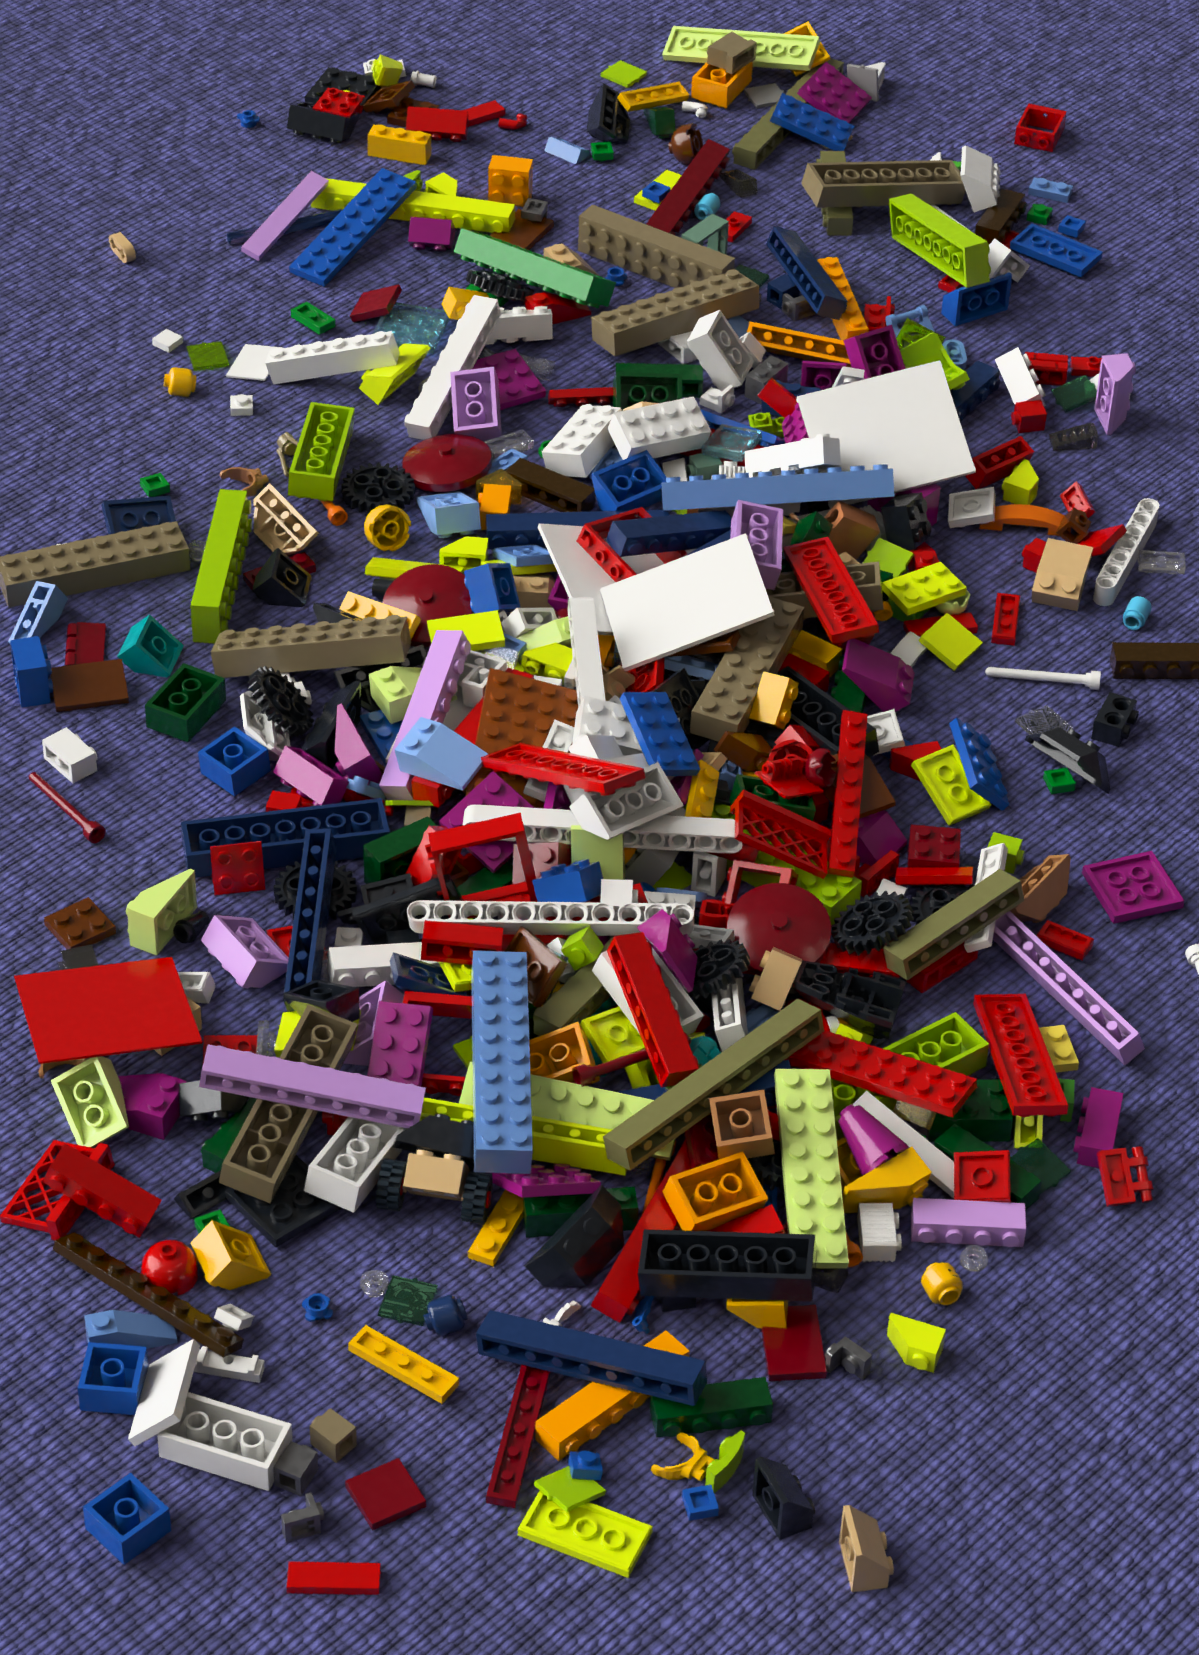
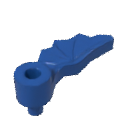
M646 1296L640 1300L639 1305L635 1308V1319L632 1325L639 1332L643 1331L645 1334L650 1332L646 1319L650 1313L654 1296Z

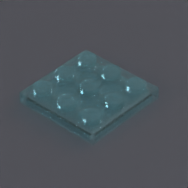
M396 302L388 315L381 316L373 334L380 331H392L398 348L402 344L428 345L431 347L428 353L434 354L450 319L445 310Z

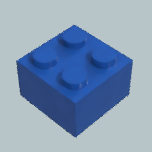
M487 563L464 571V582L469 590L471 598L470 607L474 614L498 610V613L503 610L505 613H509L516 608H521L510 563Z
M39 636L10 640L14 679L21 707L50 703L53 683L52 679H48L52 674L50 660L45 661V659H48L46 645H41Z
M235 726L198 752L201 774L233 796H236L271 771L268 749Z
M589 859L574 862L573 865L566 866V864L553 866L551 869L541 871V876L532 880L537 902H586L601 895V879H603L599 861L590 863Z
M88 1342L78 1384L80 1411L135 1415L149 1368L147 1347Z
M132 1473L126 1475L83 1506L85 1529L123 1565L171 1531L170 1509Z

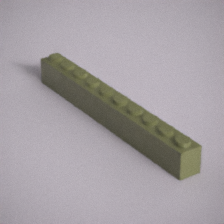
M832 58L826 61L843 74L844 62ZM824 63L810 69V71H806L805 75L800 80H797L796 84L787 91L786 95L809 104L797 92ZM777 103L734 145L732 150L734 164L755 170L792 132L770 122Z
M796 999L604 1135L607 1159L631 1171L711 1113L709 1098L738 1094L823 1033L824 1026L821 1009Z

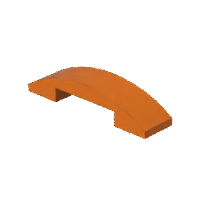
M1002 505L995 507V521L980 524V529L1002 531L1003 524L1045 527L1048 528V535L1059 536L1056 532L1065 515L1051 509L1033 505Z

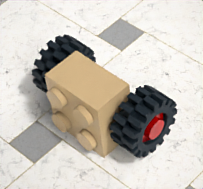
M417 1150L416 1154L409 1153L407 1162L385 1158L381 1164V1171L379 1172V1180L377 1182L376 1207L400 1212L404 1202V1195L408 1191L410 1194L462 1201L461 1220L485 1224L492 1198L493 1175L470 1171V1168L461 1160L460 1156L444 1154V1158L433 1156V1152Z

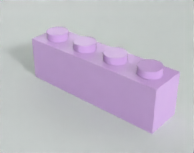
M913 1198L911 1242L1023 1247L1026 1233L1025 1203Z

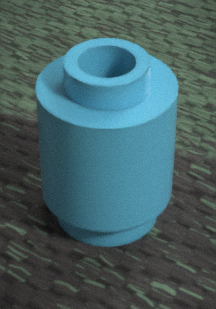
M713 193L704 195L695 206L694 213L696 217L702 221L711 214L715 215L720 208L719 197Z
M1133 597L1123 614L1124 625L1131 630H1138L1143 627L1152 610L1151 603L1144 597Z

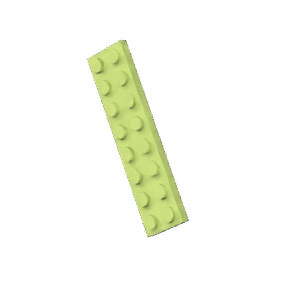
M673 26L662 56L664 60L706 63L708 46L733 31L748 41L751 39L757 42L756 59L753 61V67L810 71L820 44L819 36Z
M470 1062L459 1103L472 1106L473 1062ZM530 1074L532 1116L613 1130L654 1101L589 1086L582 1087L580 1084ZM675 1139L650 1157L670 1161Z
M775 1069L774 1081L788 1234L815 1235L816 1268L847 1269L849 1258L830 1069Z

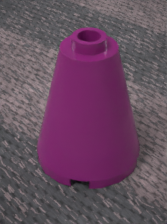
M851 1104L840 1112L839 1125L862 1176L910 1148L862 1106L857 1105L854 1107Z

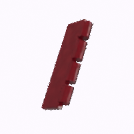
M77 622L68 624L65 666L104 661L106 623Z

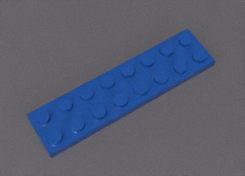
M381 168L289 266L290 273L325 287L417 188L416 181Z

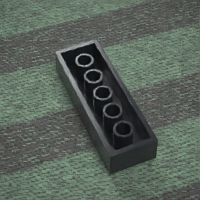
M787 666L778 671L776 675L788 677L799 683L798 695L792 703L790 709L791 717L785 725V729L789 725L803 726L820 746L819 748L829 749L831 755L838 754L843 710H851L791 667ZM867 723L865 754L871 757L879 752L876 728Z
M644 1229L638 1268L640 1296L813 1302L817 1260L815 1235Z

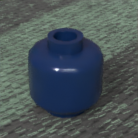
M451 1294L430 1301L427 1305L428 1313L423 1315L428 1330H435L441 1337L462 1330L465 1326L464 1321L468 1320L461 1298L456 1299Z

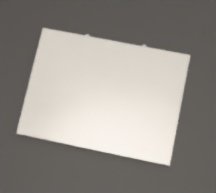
M245 344L226 377L265 381L269 375L265 365L269 351L275 348L283 349V347Z

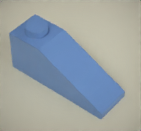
M39 581L35 582L10 636L9 644L10 640L34 636H39L40 638L59 619L68 598L56 585Z
M119 1310L84 1315L87 1342L145 1346L147 1349L177 1343L174 1326L156 1315Z

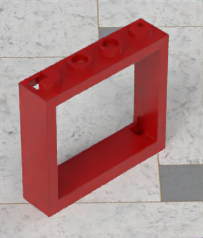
M643 507L586 523L576 540L615 582L637 574L608 545L604 538L608 536L612 521L652 517ZM685 550L655 554L666 564L682 558L688 553Z
M521 812L428 833L430 844L425 845L428 860L434 859V862L430 863L433 879L439 878L441 891H437V894L439 896L443 895L444 901H450L445 884L444 875L447 873L441 853L515 837L526 881L463 895L462 898L464 901L537 902L532 881L536 879ZM471 915V916L467 917V919H469V918H475V917H477V916Z
M414 991L404 992V1004L431 1006L433 1008V1016L472 1019V996ZM423 1073L421 1087L426 1088L425 1092L429 1094L444 1092L454 1096H461L466 1077Z

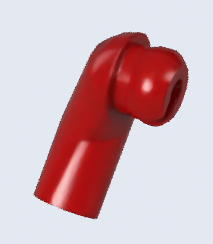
M517 114V120L500 118L498 127L509 130L525 127L528 123L526 122L527 115Z

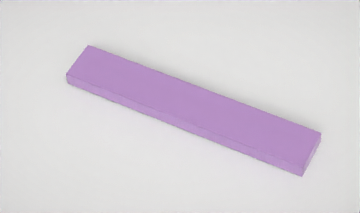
M311 171L243 244L241 251L259 261L328 186L329 180Z

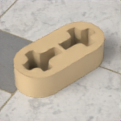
M121 232L109 235L110 247L123 263L136 259L133 245Z

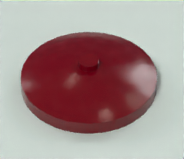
M447 434L428 438L414 445L405 454L402 466L405 469V474L410 473L411 478H414L415 487L426 491L447 492L469 487L482 480L492 467V455L488 445L478 438L462 434Z
M439 564L415 567L401 574L388 587L382 601L383 604L415 614L421 618L411 639V646L415 647L423 645V647L431 646L427 620L474 614L470 607L471 598L469 590L464 582L465 575L452 567Z
M770 883L755 887L736 901L728 916L727 929L734 930V941L737 940L739 944L743 943L750 956V965L747 966L748 970L760 976L764 968L759 965L766 950L771 952L773 947L803 961L819 963L830 945L831 921L826 908L815 895L796 885Z

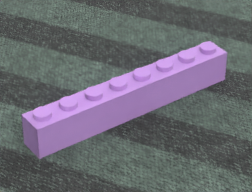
M436 630L379 784L387 800H413L411 780L414 778V775L400 771L395 748L420 717L443 724L446 713L450 709L452 696L457 690L460 674L464 671L465 660L471 651V644L462 630Z
M1010 911L996 920L993 940L1120 1062L1126 1065L1145 1049L1140 1034Z
M209 1044L207 1045L199 1087L403 1128H410L419 1122L426 1089L414 1084H404L384 1078L379 1079L359 1073H349L333 1068H324L304 1062H294L278 1057H269L249 1051H239Z

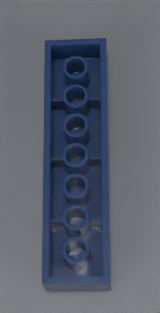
M382 798L181 822L182 844L187 870H195V877L212 876L210 846L261 841L264 869L286 867L287 865L295 866V861L301 864L306 829L331 828L337 845L335 861L364 857L363 845L390 833Z

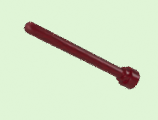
M36 772L29 774V780L83 828V835L88 841L98 843L104 838L106 830L99 822L89 821Z
M646 1049L593 1067L582 1064L573 1067V1080L575 1084H580L582 1087L588 1086L598 1076L650 1058Z

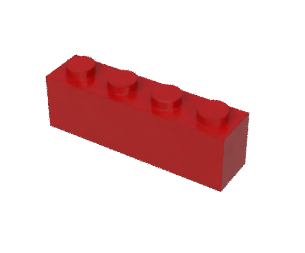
M65 1143L42 1181L54 1191L63 1193L77 1204L89 1208L101 1218L113 1222L125 1232L134 1234L139 1238L162 1201L155 1195Z

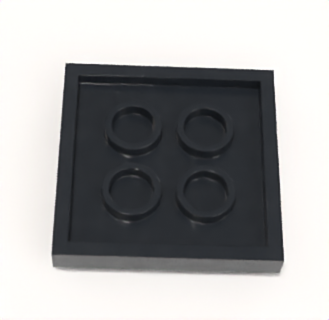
M328 67L305 95V101L316 104L327 88H337L342 91L347 90L364 95L365 98L360 103V105H363L382 86L376 85L374 77L371 75L366 76L353 71L348 72Z
M683 668L675 672L651 692L667 693L677 718H680L679 722L692 751H694L709 739L690 733L691 713L700 696L687 671Z
M295 1155L271 1204L233 1188L226 1190V1198L275 1248L342 1209L340 1206L304 1191L309 1166L297 1155Z

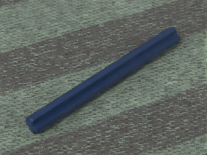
M343 209L300 217L285 233L328 225ZM260 226L227 233L229 245L246 242Z

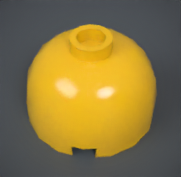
M387 504L380 505L371 510L366 516L364 532L367 540L376 548L383 551L389 549L390 551H396L408 540L411 521L403 509Z

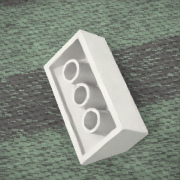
M968 146L962 147L960 176L973 212L997 205V197H1000L999 182H1001L999 176L1001 172L998 163L994 164L992 157Z
M657 762L644 768L645 779L637 781L635 786L629 788L621 787L616 789V793L606 796L600 795L599 792L595 791L586 792L569 807L582 829L609 840L678 810L684 805Z

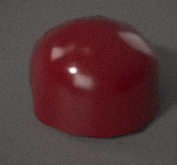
M819 748L814 750L808 757L805 765L807 780L813 785L827 789L836 778V771L831 768V762L836 761V759L830 754L829 749Z

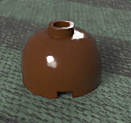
M694 123L683 125L676 129L672 135L671 142H669L670 153L683 164H690L703 147L700 130H695L694 127L697 125Z

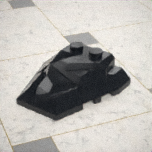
M802 960L792 985L799 995L845 1020L860 1031L868 1033L873 1038L889 1039L907 980L875 971L872 977L859 976V970L855 968H850L849 972L839 973L834 965Z

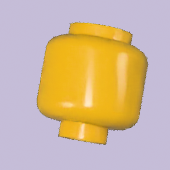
M173 367L170 369L169 374L164 376V387H168L170 395L188 397L191 392H195L196 375H193L190 369Z
M941 1262L929 1265L921 1278V1284L925 1292L935 1304L950 1305L960 1297L963 1289L962 1280L955 1268L949 1263Z

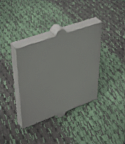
M848 64L847 78L871 96V101H878V69L865 67V65Z
M776 83L744 89L748 101H751L756 109L775 105L779 101L781 94L784 93Z

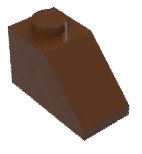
M725 731L714 748L715 752H721L730 762L751 772L762 771L763 764L769 759V755L772 752V748L761 735Z

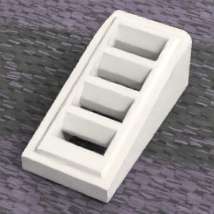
M178 972L187 997L197 1003L210 1002L215 989V982L210 972Z

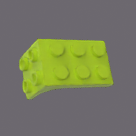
M934 332L900 349L905 369L940 360L950 390L960 389L965 386L966 381L970 380L967 372L952 362L939 336Z

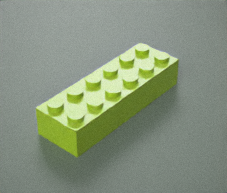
M316 402L310 403L289 471L288 495L297 498L318 499L319 501H333L353 433L355 408Z

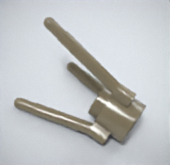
M285 432L277 440L279 448L276 452L280 457L284 476L287 477L289 474L284 455H294L298 441L291 434Z

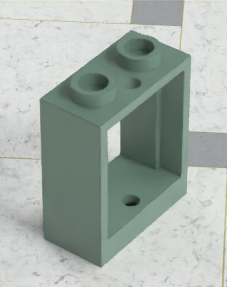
M711 214L683 233L681 238L702 246L703 241L708 239L707 248L727 255L729 221Z

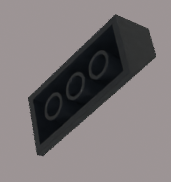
M355 681L334 693L331 700L325 703L321 717L316 718L314 729L311 733L307 734L305 744L301 748L331 769L334 768L335 763L338 761L335 754L337 705L342 703L357 728L360 722V715H362L360 681Z

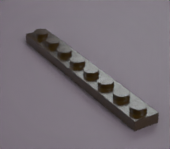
M73 1232L54 1241L53 1251L205 1347H208L224 1358L242 1349L244 1339L235 1334L230 1328L219 1324L209 1315L192 1307L187 1301L181 1300L170 1293L166 1288L151 1284L147 1281L145 1275L128 1267L123 1261L112 1257L102 1248L96 1247L85 1240L83 1236Z

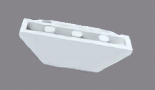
M249 690L240 695L245 733L268 749L269 760L278 761L284 747L290 746L289 733L287 731L283 733L280 726L276 728L272 720L268 721L266 714L261 713L262 708L255 705L257 700L251 697L253 692Z

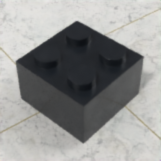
M922 492L896 495L881 507L888 542L906 550H915L931 536V523L927 520L926 515L927 503L923 499Z

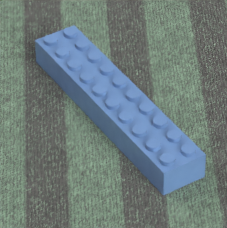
M888 464L873 465L872 470H865L864 465L850 466V471H842L841 467L827 468V472L818 473V468L804 469V474H795V470H781V475L772 476V471L758 472L757 477H749V473H735V478H726V474L712 475V479L703 480V475L689 476V481H680V477H667L666 482L661 483L663 511L736 506L738 500L765 505L895 497L893 469L888 468Z
M473 951L471 987L474 1172L530 1174L533 1144L527 952Z

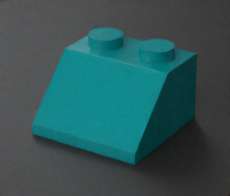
M148 615L131 627L117 657L122 659V662L133 672L167 678L170 676L184 645L151 615Z

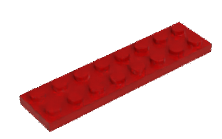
M829 537L783 547L786 560L832 644L844 643L850 639L865 638L879 633L876 619Z
M519 743L481 757L482 767L493 769L494 772L504 771L508 772V775H522L526 779L536 778L539 782L549 781L553 782L554 785H568L571 789L581 788L585 792L595 791L603 796L616 793V789L621 787H633L637 781L645 779L644 768Z
M1026 994L974 995L973 1004L986 1041L989 1043V1049L1013 1116L1046 1115L1053 1117L1067 1115V1100Z
M825 1030L785 1059H789L790 1065L801 1069H830V1077L832 1079L952 1118L977 1088L976 1078Z

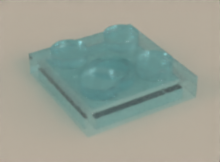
M721 424L702 445V455L742 462L745 459V451L753 450L762 440V432Z

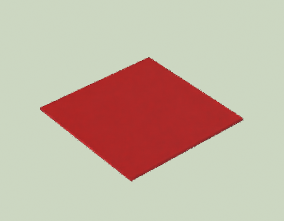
M172 957L14 976L39 1064L202 1044L200 1033Z

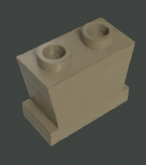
M731 31L708 46L707 64L726 69L727 73L734 74L756 59L757 42L751 39L748 41Z

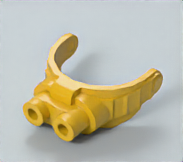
M680 1432L676 1436L678 1441L693 1451V1457L687 1462L675 1466L662 1468L658 1465H653L651 1472L658 1477L668 1480H680L685 1477L692 1479L693 1477L702 1481L706 1475L705 1469L715 1459L707 1455V1451L700 1447L695 1437Z

